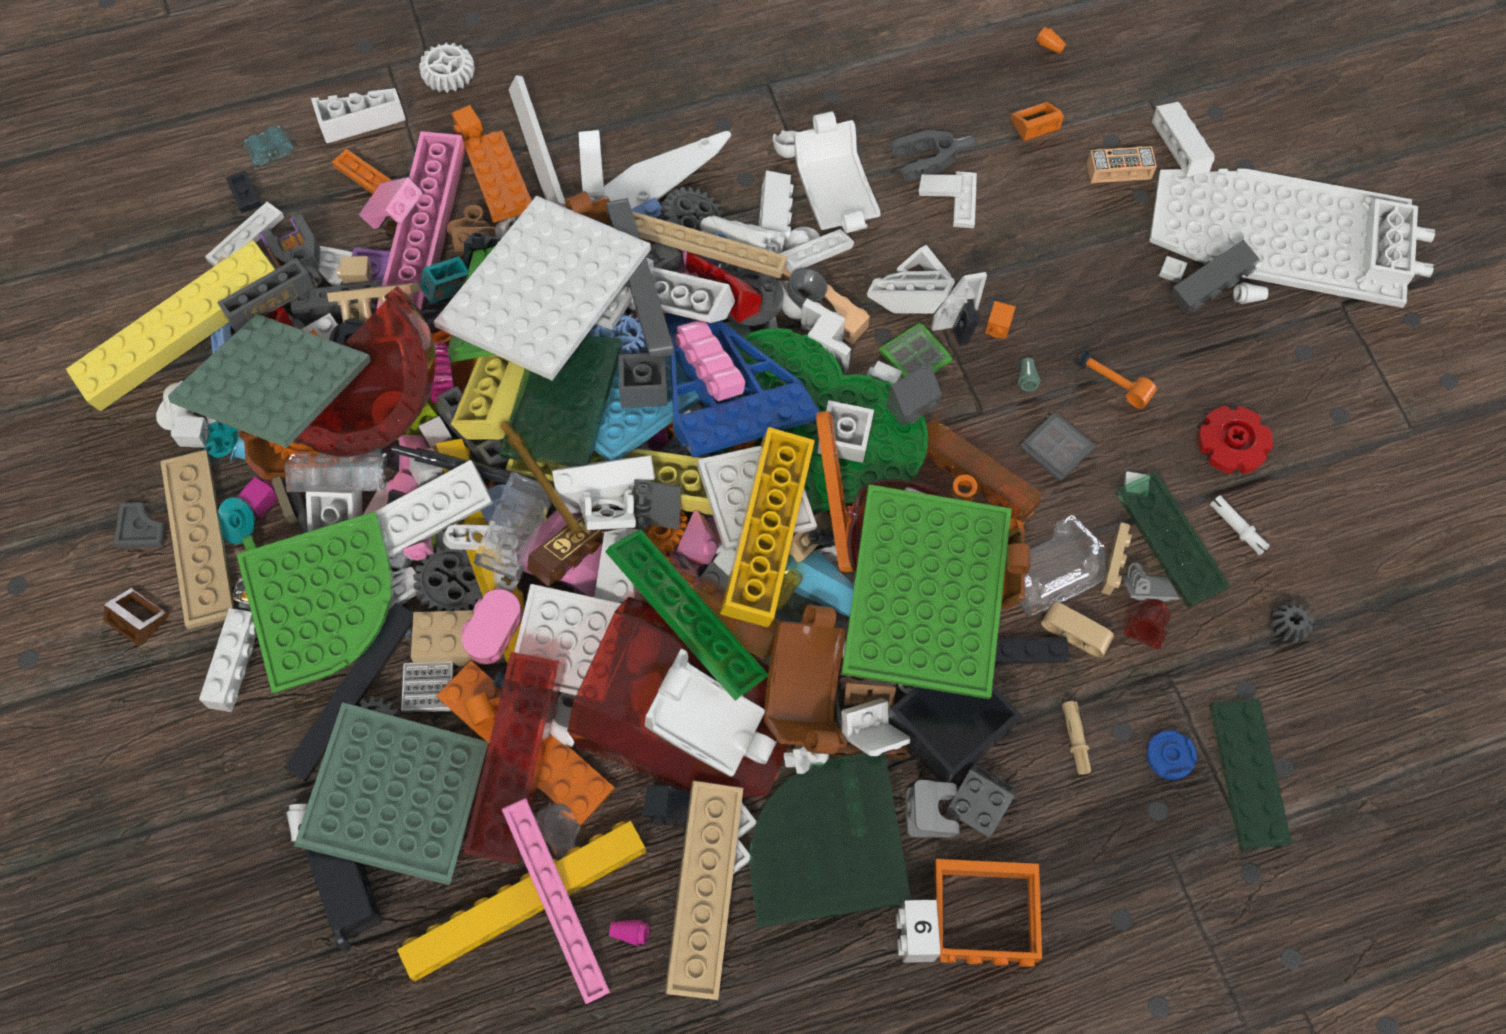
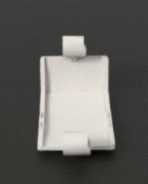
M833 111L814 115L813 129L795 133L794 146L797 170L817 223L821 230L842 226L845 233L866 229L867 224H865V220L879 217L880 209L857 154L855 124L852 120L836 124Z
M681 649L646 715L645 727L730 777L734 776L743 755L758 763L766 764L777 741L758 732L755 733L765 710L744 697H740L735 701L719 682L687 662V651Z

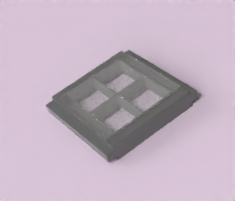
M1055 412L1020 445V448L1061 482L1096 448V445Z

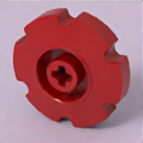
M1223 406L1213 410L1206 416L1203 421L1205 425H1202L1198 431L1197 443L1200 452L1209 455L1208 463L1214 468L1228 474H1232L1235 469L1241 471L1242 474H1247L1257 470L1266 461L1267 456L1265 455H1268L1273 447L1272 433L1268 426L1260 424L1262 418L1252 410L1238 406L1233 411L1228 406Z

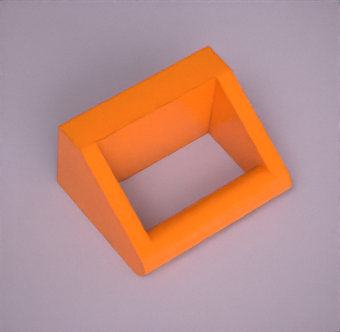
M1045 102L1011 113L1010 118L1023 141L1059 130L1064 115L1060 109L1049 102ZM1045 111L1047 114L1028 121L1024 119L1025 117Z

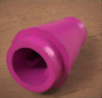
M643 920L612 921L609 935L610 937L640 946V944H646L648 941L649 923H644Z

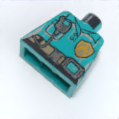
M459 256L424 267L419 284L420 289L430 303L440 302L457 294L466 282L469 270Z

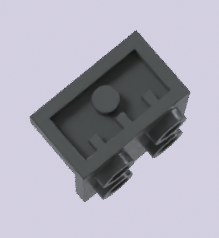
M974 763L960 786L957 796L953 798L947 812L984 835L991 837L1018 789Z

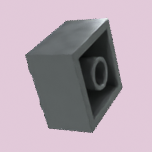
M649 353L619 355L621 408L668 406L666 357L651 360Z

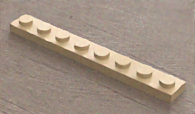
M632 211L639 236L643 239L777 278L781 277L788 261V256Z

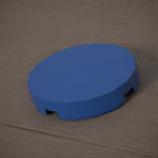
M1174 730L1162 731L1156 734L1148 743L1146 749L1147 762L1152 771L1159 777L1168 780H1179L1187 776L1196 764V748L1188 737L1179 734L1180 732Z

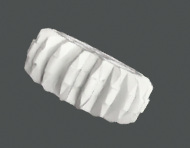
M447 42L442 46L438 43L436 48L431 46L430 51H425L424 56L421 57V63H419L421 78H423L427 86H430L432 90L437 89L439 93L443 90L447 93L449 90L456 92L459 87L463 89L464 84H469L470 79L473 78L475 69L473 58L467 49H464L462 45L457 46L455 43L448 45Z

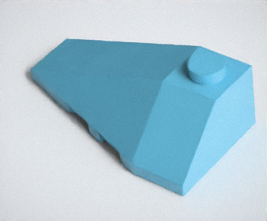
M813 550L805 559L798 563L789 554L781 587L823 606L832 607L835 611L849 617L854 585L824 555L816 550Z

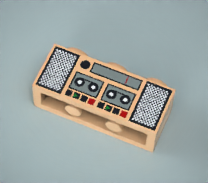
M1152 146L1091 150L1086 163L1091 183L1152 179L1157 167Z

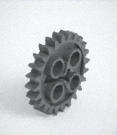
M681 187L679 191L675 189L672 193H669L662 203L663 207L660 212L663 215L660 217V220L701 231L700 224L704 218L712 217L713 215L722 218L721 216L724 211H718L717 208L720 204H713L714 198L708 199L707 192L701 195L699 189L693 192L691 187L687 191L684 187Z
M445 545V550L442 551L437 546L436 554L428 555L429 559L421 560L423 566L416 565V572L419 573L413 575L414 581H416L413 584L414 590H419L416 592V597L423 598L421 600L422 606L429 604L428 612H432L434 609H437V612L469 611V608L474 610L475 604L479 599L482 600L483 596L466 550L450 549ZM446 563H454L456 566L448 569L444 565ZM467 575H472L475 577V579L470 582L465 581L463 578ZM438 580L441 582V585L433 587L430 585V582ZM453 593H458L461 595V597L456 600L451 599L449 596Z

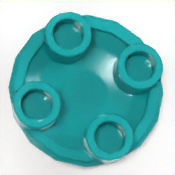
M221 422L211 423L207 429L209 436L205 450L215 458L224 457L234 450L239 439L238 429Z

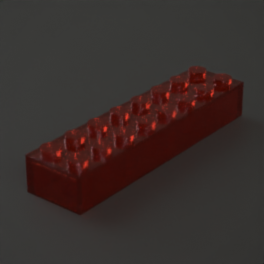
M516 652L510 653L463 854L510 864H520L522 855L502 809L526 798L532 811L565 664L562 662Z

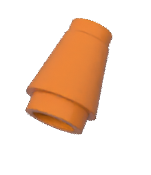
M1044 27L1036 38L1040 46L1059 54L1066 46V43L1051 28Z

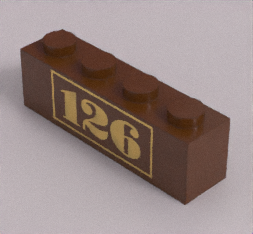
M592 508L591 512H598L601 508ZM580 514L575 519L582 528L581 532L574 535L568 525H566L528 555L527 570L547 586H550L555 581L561 580L572 567H577L587 555L595 553L603 543L604 532L615 529L587 530L583 515ZM602 514V516L606 517L612 516L610 514Z

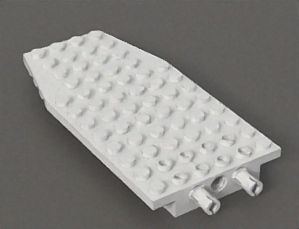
M1182 169L1160 170L1158 174L1149 242L1206 265L1244 240L1260 259L1255 266L1257 269L1247 277L1243 275L1242 277L1403 308L1407 302V285L1414 275L1425 277L1432 275L1434 265L1415 261L1416 240L1431 243L1435 236V229L1417 226L1418 206L1412 205V199L1250 169H1237V171L1219 169L1218 171L1188 177Z

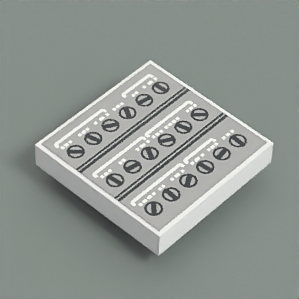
M453 662L404 663L402 712L451 711L436 695L453 679Z

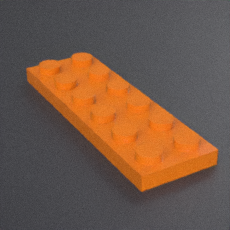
M503 131L491 132L487 135L463 141L493 223L521 215L532 200Z

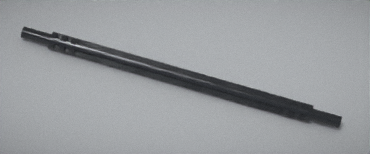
M394 444L392 447V453L414 458L416 462L453 470L470 461L419 447L413 449ZM474 462L481 478L546 494L533 476ZM549 481L555 489L554 482ZM609 507L615 511L623 510L620 507Z

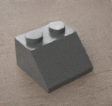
M929 363L925 364L890 386L886 407L902 427L908 423L914 424L921 418V415L926 412L932 413L940 405L942 393Z

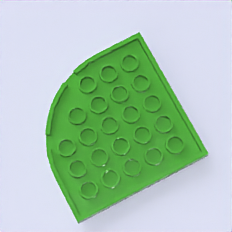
M376 512L237 554L272 693H278L314 682L345 669L370 647L379 634L390 608L393 580L390 559Z

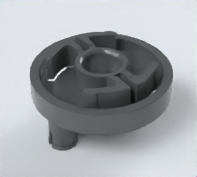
M728 264L725 267V271L747 282L762 297L759 313L740 323L728 314V320L740 325L755 326L772 320L779 313L782 307L783 292L780 283L773 276L750 269L739 270V266Z

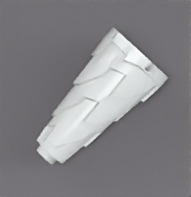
M714 215L712 217L708 216L701 221L700 229L702 232L712 235L720 232L730 240L778 254L782 253L784 237L780 236L782 233L776 230H768L738 221H729Z

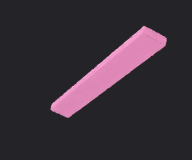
M522 799L503 808L504 816L585 1004L610 993L527 799Z

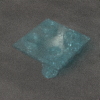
M281 126L270 127L264 133L251 135L242 142L255 166L258 164L261 166L269 162L266 152L271 161H273L270 150H273L277 159L279 156L275 148H277L281 157L291 153L290 151L293 150L291 141Z

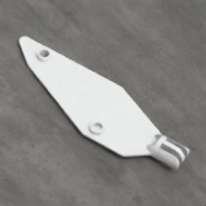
M724 131L636 163L605 185L604 195L589 196L591 202L605 196L610 199V202L628 198L632 209L654 197L658 200L714 157L729 140L731 133Z

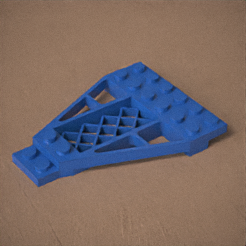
M672 313L664 314L674 350V355H670L673 431L681 445L687 446L693 458L764 437L768 427L784 431L817 421L816 413L820 411L801 381L722 321L706 323L712 335L718 339L722 349L731 358L733 365L742 374L746 386L744 387L743 395H746V397L738 398L733 396L722 400L725 403L717 404L713 395L711 396L708 393L706 384L702 379L698 378L696 368L687 362L685 352L678 348L675 343L677 326L698 320ZM736 346L759 363L746 364ZM676 359L690 382L677 385ZM769 370L787 383V385L763 390L753 374ZM696 391L705 408L680 415L678 413V395Z

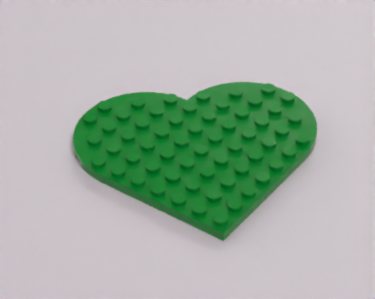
M770 328L754 331L742 336L799 379L820 412L826 411L828 400L874 410L863 463L838 458L846 507L856 505L866 499L868 485L902 490L916 477L926 456L928 430L923 415L914 424L908 423L902 427L888 410L886 405L890 386L893 383L887 380L884 382L874 379L870 375L856 374L843 376L841 367L833 354L829 353L819 342L808 337L807 334L803 336L793 333L790 329ZM736 346L746 364L759 363ZM769 370L753 374L763 390L787 385V383ZM740 394L736 395V397L742 398L746 397V395ZM722 400L715 401L717 404L725 403V401ZM817 421L784 430V432L815 440L804 489L812 513L830 510L822 454H818L819 434ZM763 437L757 438L753 447L761 446ZM728 448L721 449L722 454L730 453Z

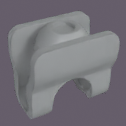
M918 780L913 787L905 791L906 829L909 836L917 838H950L959 834V823L945 819L938 810L939 801L949 800L957 796V785L954 783Z

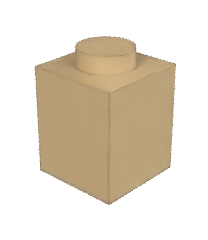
M368 256L341 257V265L337 267L338 278L342 279L344 285L370 282L372 280L373 268Z

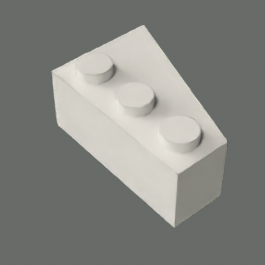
M621 528L604 532L594 598L621 604L647 601L605 552L610 545L638 531L637 529Z

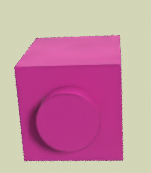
M256 477L237 496L245 500L250 505L253 514L260 519L278 499L273 484L267 480L261 481Z

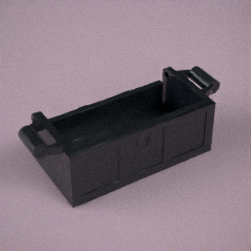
M305 849L331 930L337 939L336 945L342 951L348 952L352 948V944L348 941L349 938L383 924V919L364 864Z

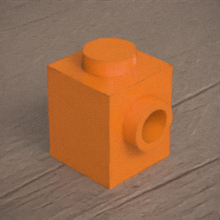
M470 105L452 113L453 129L456 135H462L464 141L484 135L481 121Z

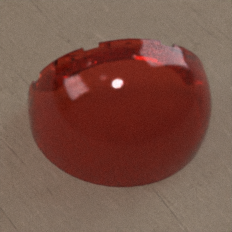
M396 286L384 296L386 301L343 344L344 346L369 354L371 362L293 442L304 444L313 448L315 452L331 456L364 455L377 449H383L396 441L419 417L430 398L435 381V343L422 312L399 286Z

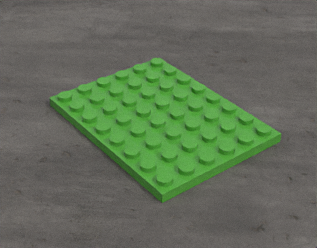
M868 485L841 674L990 699L1011 508Z

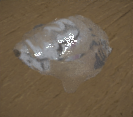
M549 803L537 813V825L545 843L551 846L555 856L566 855L570 849L575 847L576 837L581 828L577 823L576 815L565 804Z

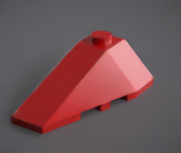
M691 252L687 253L686 270L690 274L697 272L699 278L729 284L735 299L729 314L738 323L760 312L762 297L757 290H754L747 282Z

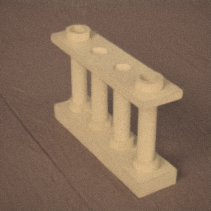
M419 282L327 293L329 302L337 301L338 305H340L343 323H345L344 320L352 318L349 305L351 300L358 299V303H361L363 320L374 333L370 302L372 301L371 298L378 297L382 304L387 335L375 336V343L397 340L416 343L420 342L421 337L427 336V331L416 332L411 303L412 293L420 291ZM392 295H399V299H402L407 333L396 334L390 302ZM353 336L352 340H348L350 345L355 343V336Z

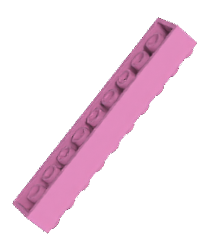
M420 132L409 179L422 191V194L403 222L397 224L382 286L416 282L420 284L424 267L440 263L447 234L446 226L450 221L466 153L462 135ZM421 289L419 292L412 293L413 297H411L414 321H418L420 312L424 309L423 304L430 303ZM392 295L390 302L393 320L405 321L402 299H399V295ZM378 300L376 308L381 320L384 321L382 304Z

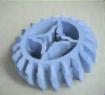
M624 312L613 330L594 324L592 330L589 331L588 342L593 356H596L598 362L603 361L605 365L612 363L615 367L619 364V355L641 354L647 351L638 317L635 318L633 313L626 316Z

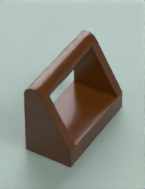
M133 587L104 604V622L137 646L145 643L169 616L167 611ZM134 599L155 616L143 623L124 608Z

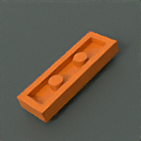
M345 149L332 161L334 168L372 194L380 183L392 181L348 149Z

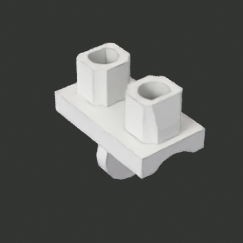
M795 745L793 750L784 752L785 766L796 767L797 774H804L815 765H823L829 758V754L808 752L803 745Z

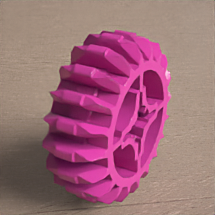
M439 342L426 345L424 348L433 403H437V396L453 388L450 359L447 352L448 347L445 343Z

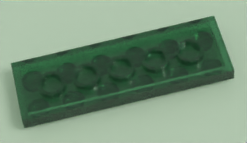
M1157 471L1116 490L1115 493L1188 609L1231 587Z
M1260 699L1211 703L1209 708L1239 849L1247 850L1292 845Z

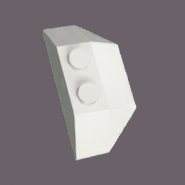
M902 271L882 279H874L867 292V296L893 313H934L949 296L955 281L943 271Z

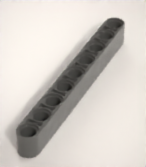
M628 198L606 202L611 227L640 239ZM645 257L628 279V285L648 353L652 360L674 355V350L647 258Z

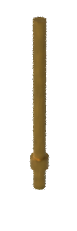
M508 421L502 422L500 427L508 437V443L512 449L517 450L573 534L581 532L582 528L524 445L525 441L522 436L515 432Z

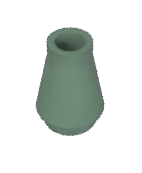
M1024 358L1021 361L1018 384L1024 391H1034L1038 388L1041 380L1034 360L1032 358Z

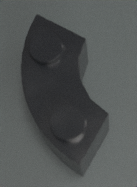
M647 785L642 815L651 819L650 823L653 825L665 826L668 824L683 827L684 831H686L690 792L681 791L670 786Z

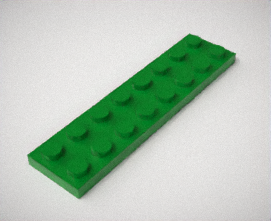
M641 529L607 548L606 554L735 701L768 677V673Z

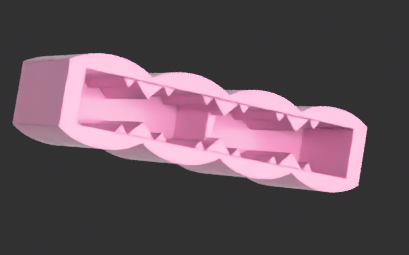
M698 320L677 326L675 343L678 348L685 352L687 362L696 368V374L706 384L708 393L711 396L713 395L717 401L743 394L745 380L742 374L733 365L729 355L722 349L718 339L712 335L707 323Z

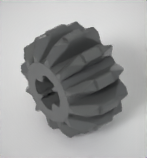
M1289 602L1287 605H1280L1277 608L1278 610L1272 614L1274 620L1271 622V627L1277 628L1275 635H1283V641L1289 638L1292 644L1298 640L1304 641L1308 634L1313 631L1311 625L1314 623V619L1308 617L1310 610L1304 611L1302 610V604L1296 607L1293 602Z

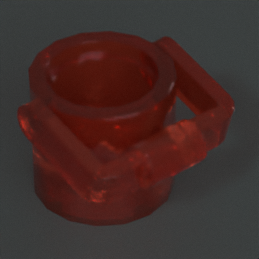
M1157 601L1144 602L1140 606L1136 617L1131 616L1124 632L1125 635L1154 649H1160L1168 633L1165 631L1170 620L1168 608Z

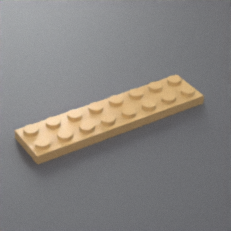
M207 450L162 460L160 462L185 627L192 629L223 621L226 619L229 608L235 609L221 523L218 516V504L210 456Z
M692 781L665 994L718 1000L743 788Z

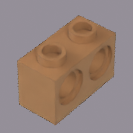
M846 675L844 704L860 705L884 698L888 701V708H892L894 706L896 683Z

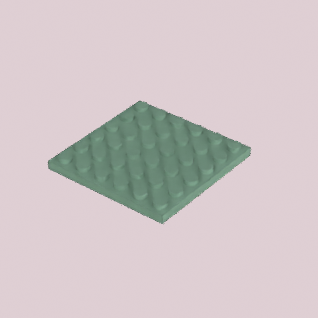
M256 314L168 395V398L172 404L287 448L371 361L369 354Z
M342 702L294 846L450 885L488 743L480 739Z

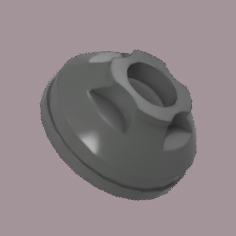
M800 268L790 275L788 291L799 303L804 304L806 299L819 303L827 293V283L823 276L815 270ZM804 289L808 291L810 296L803 297L799 294L798 290Z

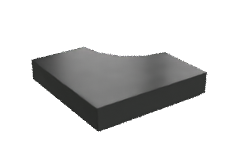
M143 502L120 503L114 546L116 548L164 547L166 525L163 522H156L150 519L147 515L146 505Z

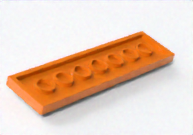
M470 661L436 697L581 827L610 796L615 787L571 748L562 744L548 733L547 730L543 729L544 725L516 700L495 708L497 716L481 725L474 726L463 703L484 692L487 693L490 699L507 692L495 687L494 680Z

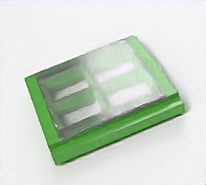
M921 323L916 324L879 348V352L889 365L902 371L901 378L927 363L931 365L935 373L953 360L946 349Z

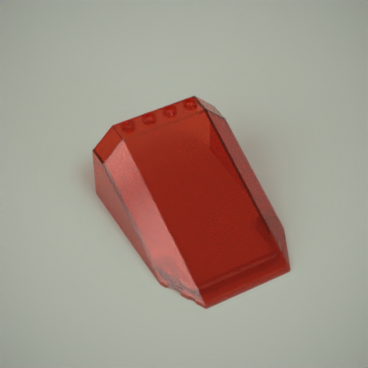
M628 597L615 610L573 701L567 732L577 748L691 792L692 781L743 788L742 798L769 796L784 759V752L787 751L789 744L778 742L766 726L764 715L755 733L758 732L777 741L767 763L761 764L743 755L732 777L690 755L645 727L646 715L681 649L687 651V662L715 681L717 680L651 604ZM756 659L763 669L769 673V666ZM768 677L742 697L764 709Z

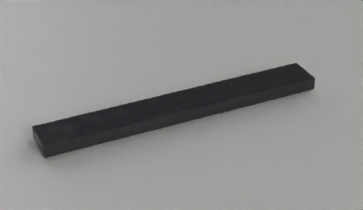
M395 603L376 639L357 659L285 765V770L307 782L325 755L342 702L358 706L413 624V612Z

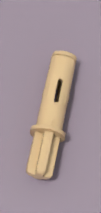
M1065 702L1062 704L1071 743L1069 750L1070 753L1074 754L1078 774H1088L1091 772L1087 753L1090 748L1089 745H1086L1078 702Z

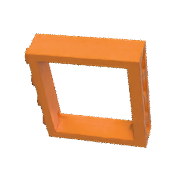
M935 860L933 864V900L937 902L940 955L938 958H941L942 963H956V959H967V964H982V960L993 961V965L999 966L1009 965V961L1019 962V966L1033 967L1035 963L1042 960L1039 864ZM943 875L1027 879L1029 952L943 948Z

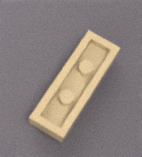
M1121 522L1115 532L1101 593L1110 595L1114 588H1119L1122 575L1118 574L1119 569L1124 567L1127 555L1123 554L1125 547L1128 548L1132 534L1128 533L1129 524Z

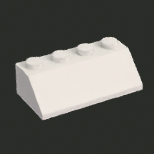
M650 266V272L663 312L709 323L727 318L735 303L729 284Z

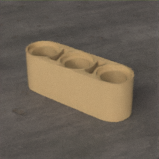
M1058 602L1051 604L1041 622L1042 626L1049 632L1059 637H1067L1069 643L1095 657H1103L1114 638L1113 633L1109 629Z

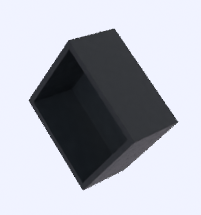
M993 684L990 699L915 687L890 709L888 723L910 737V743L907 746L940 782L953 783L1014 729L1021 714Z

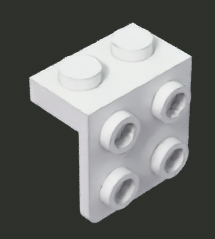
M884 698L842 710V733L846 740L870 756H879L883 752L899 749L910 743L908 735L888 723V701Z

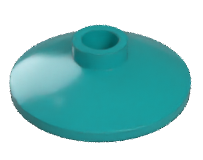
M232 497L226 499L218 509L223 538L233 544L243 543L242 538L250 536L254 529L253 511L250 505L241 498Z

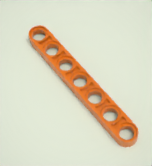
M828 410L816 413L838 565L840 572L844 574L854 572L855 566L833 421Z

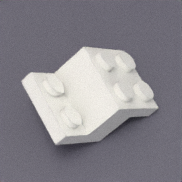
M806 299L802 306L801 329L809 332L808 337L819 342L822 347L833 354L841 367L843 376L846 375L849 368L851 348L843 342L845 318L837 312L824 308L818 302Z

